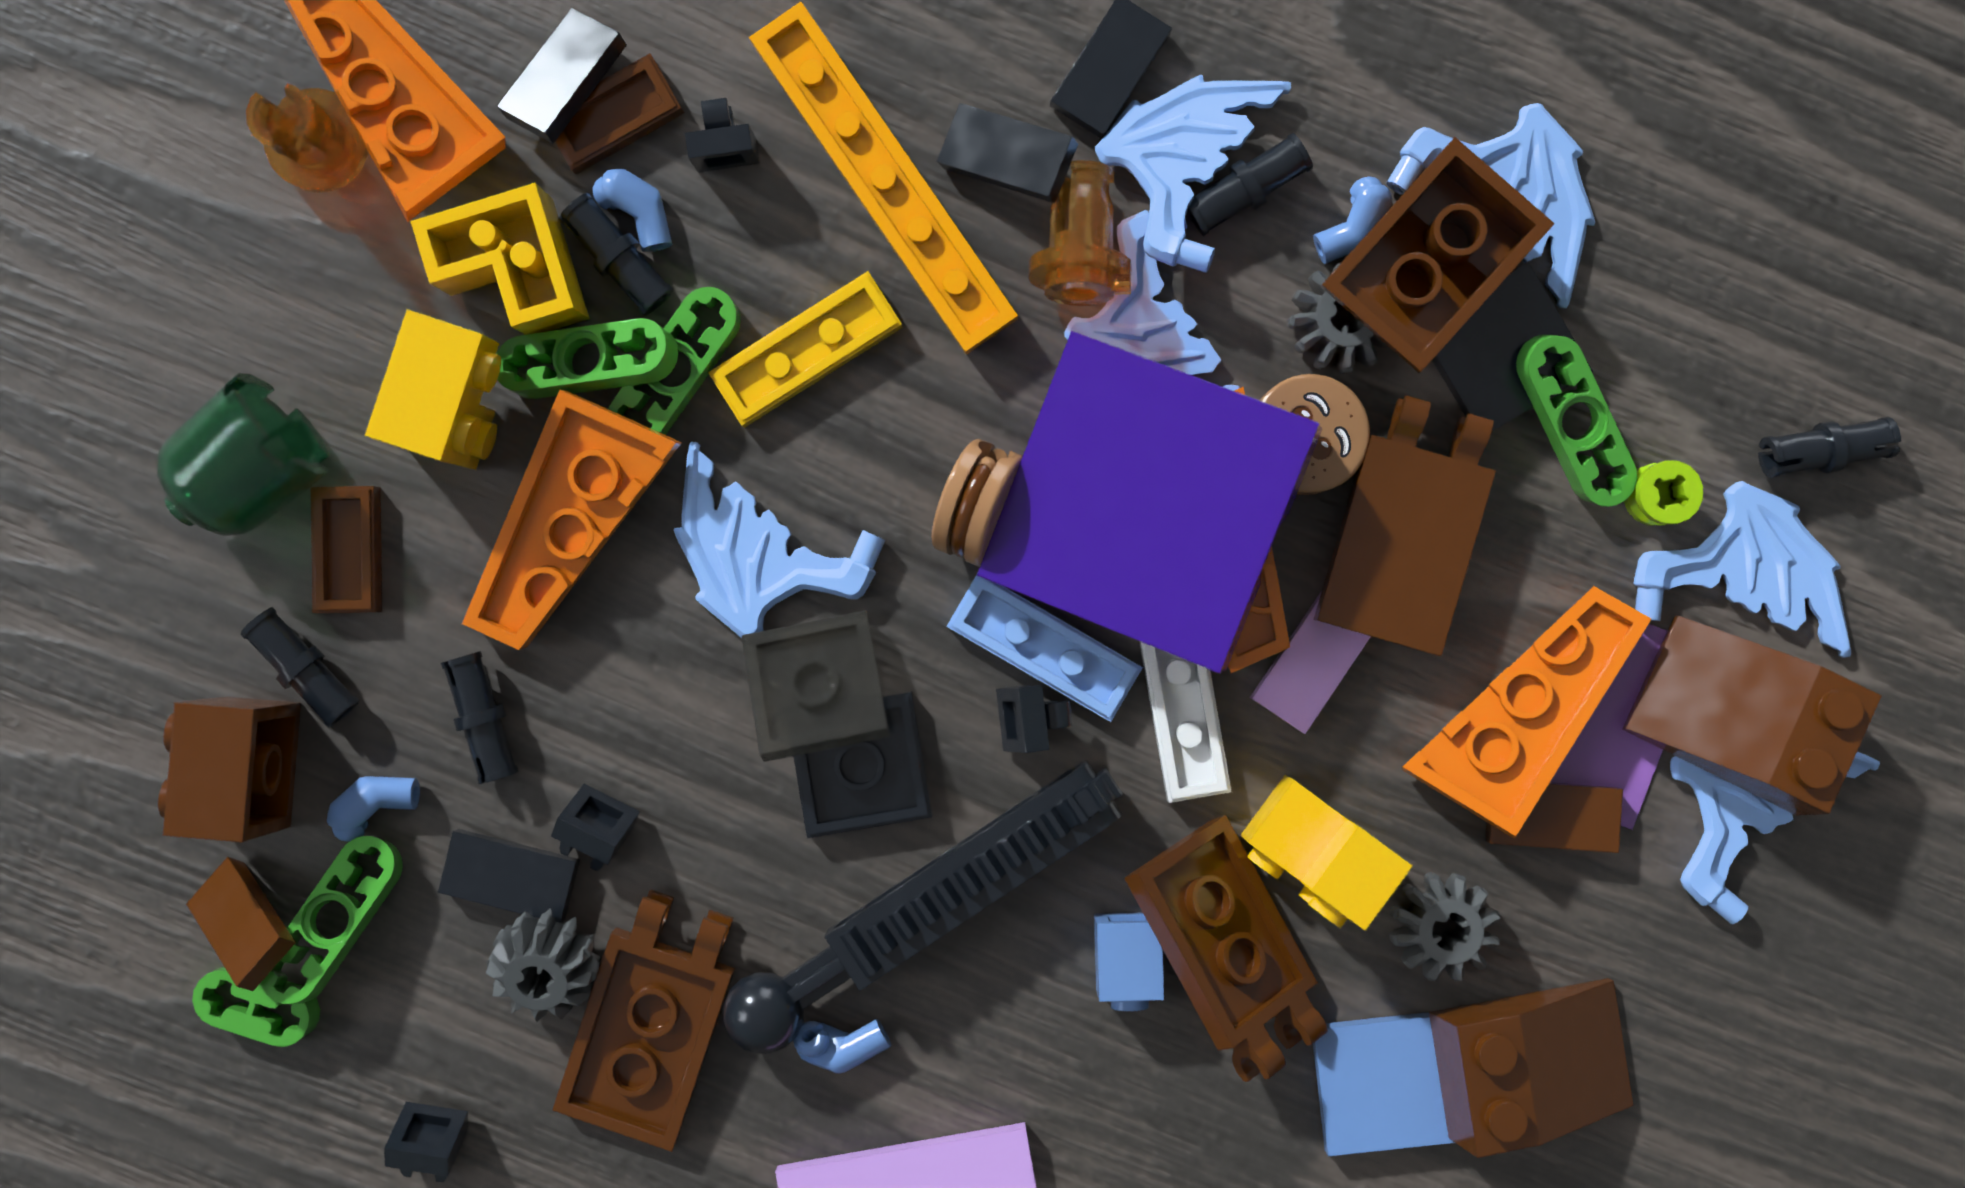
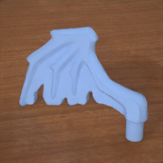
M1199 75L1154 100L1144 104L1133 100L1126 107L1102 140L1096 145L1095 153L1104 167L1121 166L1126 168L1149 197L1150 210L1143 241L1144 252L1149 257L1172 267L1180 264L1205 273L1208 272L1214 257L1215 248L1185 239L1184 221L1188 206L1194 199V194L1190 186L1184 183L1195 181L1205 185L1213 181L1214 174L1228 164V157L1221 152L1230 149H1240L1246 139L1253 133L1255 126L1248 120L1246 115L1225 112L1237 111L1246 106H1255L1262 109L1272 108L1283 94L1290 93V82H1204L1203 75Z
M1536 103L1524 106L1519 110L1517 125L1507 134L1477 145L1462 143L1555 223L1523 258V261L1526 263L1532 259L1539 258L1542 255L1547 239H1551L1550 253L1553 264L1547 274L1545 286L1557 299L1556 305L1559 308L1566 309L1571 299L1579 267L1587 225L1594 226L1595 219L1577 163V158L1582 156L1583 150L1548 113L1543 105ZM1423 127L1415 131L1400 151L1401 160L1386 182L1387 186L1394 192L1403 195L1453 138L1431 128Z
M1144 210L1122 220L1117 226V239L1121 260V283L1097 315L1091 318L1073 317L1065 330V338L1068 340L1072 330L1189 375L1212 373L1221 362V358L1215 352L1209 340L1204 338L1198 339L1188 334L1189 331L1195 328L1197 323L1191 316L1185 314L1183 305L1177 300L1167 303L1153 300L1154 296L1160 294L1164 282L1159 275L1156 259L1149 257L1144 252L1143 241L1147 229L1149 211ZM1185 218V221H1184V227H1185V229L1187 228L1186 218ZM1238 385L1223 386L1232 391L1240 388Z
M698 442L689 443L682 504V527L674 528V533L697 578L700 592L695 598L703 607L743 640H749L764 632V616L769 609L801 590L820 591L847 599H859L865 594L876 574V570L873 567L885 543L884 539L862 530L850 558L825 557L812 552L805 546L794 550L793 554L789 557L787 552V542L791 536L789 528L781 525L777 517L770 510L763 512L759 518L755 508L757 504L755 496L746 491L738 482L735 481L730 486L723 488L718 510H715L714 497L710 489V479L714 473V463L700 451L701 445Z
M1743 481L1736 482L1723 494L1727 506L1725 518L1702 544L1696 548L1683 550L1649 551L1643 553L1638 559L1633 582L1634 586L1637 587L1635 610L1650 617L1651 621L1661 620L1664 590L1681 585H1699L1711 589L1720 582L1722 575L1727 585L1725 597L1731 603H1739L1751 613H1757L1763 604L1768 612L1767 617L1772 623L1781 625L1791 631H1797L1801 624L1806 621V598L1810 610L1818 619L1820 643L1837 650L1838 655L1842 658L1851 656L1846 620L1838 583L1834 571L1840 569L1841 566L1804 527L1797 516L1800 507L1790 501Z
M1857 751L1846 777L1856 778L1869 769L1875 771L1878 769L1880 762ZM1674 756L1670 760L1672 778L1689 784L1694 790L1704 825L1702 838L1682 872L1680 881L1683 888L1701 906L1709 905L1730 924H1735L1744 917L1748 910V905L1726 888L1725 882L1733 860L1740 850L1748 845V836L1742 829V826H1753L1762 834L1772 833L1778 825L1791 822L1793 815L1726 780Z

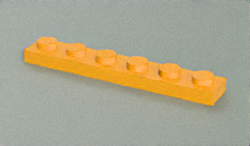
M799 2L749 37L751 44L965 355L1018 320L1015 310L804 4Z

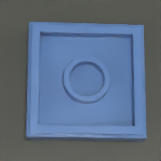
M1429 1012L1326 1023L1328 1032L1313 1043L1324 1149L1328 1156L1455 1143L1448 1137Z

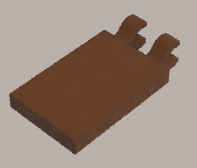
M1406 395L1404 399L1399 398L1396 403L1387 439L1370 435L1364 461L1356 473L1313 620L1436 656H1442L1496 470L1478 465L1481 455L1488 444L1494 421L1473 414H1467L1466 417L1460 416L1455 427L1448 456L1417 448L1416 444L1426 424L1431 402Z
M1224 815L1208 821L1124 879L1217 1050L1233 1048L1232 1062L1234 1068L1244 1082H1249L1259 1073L1262 1074L1264 1079H1269L1286 1066L1282 1051L1273 1042L1264 1026L1274 1016H1276L1274 1023L1275 1033L1286 1049L1292 1048L1302 1039L1307 1046L1312 1045L1325 1035L1328 1029L1323 1017L1313 1007L1306 994L1318 982L1254 865L1247 857L1248 854L1230 821Z
M650 889L648 896L643 897L632 931L629 932L616 927L610 934L552 1111L672 1152L677 1144L736 969L718 962L734 918L709 910L707 918L704 917L692 953L658 942L668 919L674 897Z

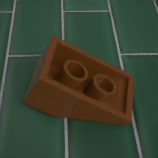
M1454 137L1320 287L1413 369L1420 373L1555 223L1460 140Z
M1678 615L1673 618L1622 730L1796 816L1830 814L1882 695L1820 665Z
M1606 978L1429 1012L1448 1137L1477 1158L1540 1146L1634 1106L1615 985L1612 979Z

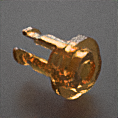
M287 83L284 89L286 97L281 100L278 106L257 92L254 93L246 109L247 125L252 135L264 145L265 154L270 165L282 179L299 189L323 193L334 191L347 185L359 174L366 162L368 150L335 92L321 88L300 90L298 87ZM308 143H310L311 145H313V146L316 147L317 149L311 151V150H312V147H311Z
M1090 160L1071 161V179L1065 177L1055 204L1052 203L1049 248L1038 251L1029 260L1028 278L1030 283L1043 290L1044 295L1056 303L1070 306H1090L1108 302L1114 298V295L1131 294L1132 262L1125 254L1113 249L1114 207L1109 195V185L1114 183L1115 172L1106 164Z

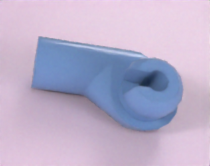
M626 169L607 170L602 177L594 182L592 188L593 197L601 208L620 209L634 217L641 251L653 252L672 246L662 197L655 187Z
M1364 177L1352 185L1350 189L1352 208L1346 222L1314 234V245L1324 264L1349 255L1393 206L1389 188L1382 185L1377 178Z
M377 776L359 778L330 804L327 823L332 827L334 836L341 841L347 842L364 836V830L368 827L367 820L379 808L416 809L420 797L419 780L417 778Z
M877 1018L851 1033L824 1023L808 1021L802 1024L798 1036L793 1040L794 1047L801 1059L834 1073H845L892 1046L883 1025Z

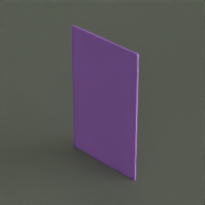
M1648 624L1550 781V783L1605 786L1623 789L1621 826L1633 830L1663 749L1622 730L1667 633L1666 630Z

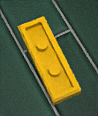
M867 271L708 373L741 426L745 428L903 328V325L871 274Z

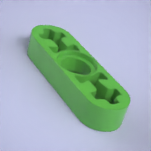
M702 287L692 291L686 296L664 327L676 340L678 352L684 353L689 358L691 373L687 381L677 387L665 386L660 381L648 383L654 391L664 397L673 399L667 409L657 401L653 403L646 414V419L653 424L651 429L664 435L668 433L709 375L708 372L714 368L737 335L741 323L740 312L735 302L724 291L714 287ZM718 302L723 304L719 314L725 320V324L719 331L709 326L697 342L709 348L701 358L696 350L687 343L676 339V337L683 329L687 335L693 338L702 323L695 315L697 309L701 305L712 309ZM653 343L647 353L656 350L657 345ZM646 354L641 360L643 363H646ZM643 384L625 386L621 388L608 409L624 416L628 408L635 411L643 409L651 396L639 391Z
M646 318L520 335L507 340L497 351L496 354L501 356V368L497 380L503 387L527 399L557 396L559 390H566L574 394L653 383L664 379L672 372L678 360V346L676 340L668 331L656 322ZM646 338L657 345L656 350L646 354V363L629 354L618 355L615 347L617 346L624 352L640 351L644 349ZM585 344H596L600 353L598 364L591 372L585 375H576L572 367L575 352ZM528 355L540 363H553L555 371L547 366L530 368L527 370L526 379L517 375L518 368L527 365Z
M1542 334L1531 338L1519 351L1516 362L1517 373L1571 488L1581 499L1600 506L1609 507L1624 502L1635 489L1637 469L1581 348L1575 341L1564 336ZM1545 350L1549 353L1561 354L1562 361L1554 366L1557 377L1562 385L1574 387L1577 384L1576 390L1562 392L1557 380L1553 376L1539 374L1538 368L1546 363V357L1543 353ZM1551 395H1556V396L1550 401V396H1551ZM1582 402L1591 412V425L1584 435L1571 439L1563 430L1562 418L1565 411L1571 405ZM1592 449L1600 464L1614 467V472L1607 476V483L1609 485L1607 489L1592 485L1591 481L1599 476V469L1593 457L1583 454L1577 456V452Z
M361 836L351 840L342 848L287 927L296 943L261 982L263 991L270 999L281 1004H303L315 999L323 991L401 876L403 868L402 857L392 843L373 836ZM378 850L381 852L377 859L378 865L384 869L379 878L366 876L354 891L367 896L363 904L351 894L336 891L340 881L344 885L354 886L361 876L363 868L356 861L362 853L373 856ZM338 901L347 909L349 922L341 935L328 939L319 933L316 927V916L325 904ZM302 936L311 945L329 951L325 959L321 955L311 954L302 966L301 973L307 978L304 987L290 986L287 990L284 988L288 977L281 971L285 963L298 964L310 949L298 944Z

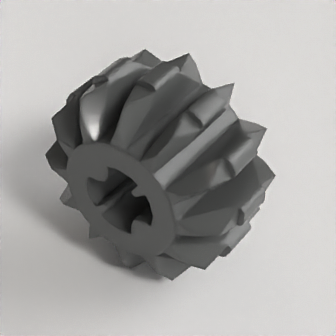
M1341 263L1337 264V265L1333 268V271H1334ZM1319 270L1314 272L1308 278L1312 292L1297 290L1292 297V302L1306 313L1292 315L1287 320L1288 328L1307 330L1308 335L1295 344V349L1298 353H1303L1313 345L1320 350L1313 364L1319 370L1324 369L1329 364L1333 355L1336 357V364L1340 374H1348L1353 371L1355 357L1366 367L1371 366L1378 361L1374 346L1388 348V346L1357 318L1349 324L1351 333H1348V326H1344L1338 331L1332 325L1330 319L1337 313L1335 305H1338L1339 313L1345 310V308L1320 287L1328 277Z
M1434 872L1426 873L1424 878L1426 892L1423 894L1412 885L1406 884L1402 888V892L1412 901L1409 909L1398 905L1392 906L1389 912L1394 919L1406 924L1389 933L1390 941L1395 946H1407L1403 951L1401 961L1410 969L1422 964L1423 976L1434 982L1442 975L1444 969L1455 982L1463 981L1465 961H1468L1478 970L1486 969L1487 962L1485 958L1477 953L1481 945L1488 948L1500 946V939L1484 931V928L1492 926L1500 920L1498 911L1493 908H1482L1488 897V892L1479 885L1466 890V878L1458 873H1452L1445 885H1443L1440 877ZM1450 918L1456 922L1453 932L1442 931L1440 936L1433 932V925L1436 921L1446 922Z
M551 908L541 914L539 920L525 911L520 917L516 918L513 926L506 925L505 929H501L493 943L494 949L487 961L486 971L487 975L495 979L492 996L510 997L512 999L510 1003L511 1014L522 1007L530 1009L536 1023L546 1015L547 1011H550L562 1020L567 1013L571 1012L573 1005L581 1006L583 1001L588 999L593 988L592 981L595 980L600 967V956L592 952L595 946L593 942L594 934H576V917L566 921L565 924L556 922Z

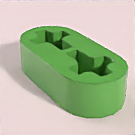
M225 967L206 974L198 981L193 991V1006L202 1021L213 1027L271 1046L285 1047L295 1044L315 1029L320 1018V1006L317 998L303 1004H292L291 1014L299 1017L300 1021L284 1029L281 1027L283 1017L264 1009V1007L278 1008L283 1004L270 999L263 991L261 983L254 991L236 987ZM287 981L284 988L287 990L290 986L302 985ZM230 982L232 984L231 994L250 1003L240 1002L224 1009L222 1008L223 997L215 994V989Z

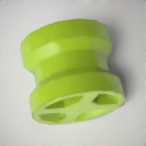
M1665 460L1647 464L1637 468L1635 489L1624 501L1628 513L1636 521L1647 526L1678 524L1690 519L1699 510L1703 500V484L1699 474L1690 465L1683 462ZM1671 482L1673 483L1671 487L1673 490V497L1676 498V500L1670 498V491L1668 487L1671 484Z

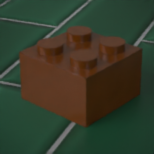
M228 696L174 702L173 713L168 717L164 729V746L170 752L168 779L163 782L158 797L159 814L164 818L163 836L245 842L290 828L301 703Z

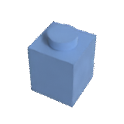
M1143 912L1094 914L1096 991L1099 1002H1111V1009L1117 1011H1141L1149 1008V1001L1164 1000L1163 949Z

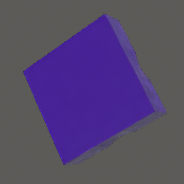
M1071 330L977 576L1215 672L1222 673L1228 668L1259 590L1261 573L1278 528L1289 515L1322 432V427L1320 423Z

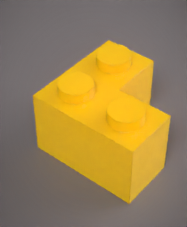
M536 183L410 221L429 284L450 296L497 282L511 327L524 335L548 332L590 319L561 223L558 220L553 198Z
M407 309L365 436L439 461L476 470L479 460H485L490 455L497 436V425L492 423L496 411L479 404L483 392L489 393L498 379L501 368V356L496 353L500 343L481 333Z
M1284 775L1240 835L1253 846V849L1247 855L1251 861L1277 880L1286 870L1301 881L1305 886L1298 895L1307 901L1308 905L1339 928H1342L1347 919H1350L1363 930H1366L1413 867L1368 832L1346 819L1287 775Z

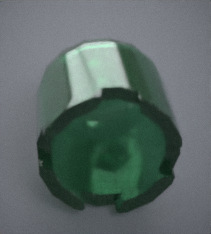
M237 373L185 421L158 451L156 462L157 476L166 495L164 499L166 507L183 524L188 526L196 525L220 536L247 534L258 528L328 473L327 467L322 466L321 463L330 455L319 433L299 409L296 408L287 415L277 404L271 401L267 396L275 389L266 381L251 374Z

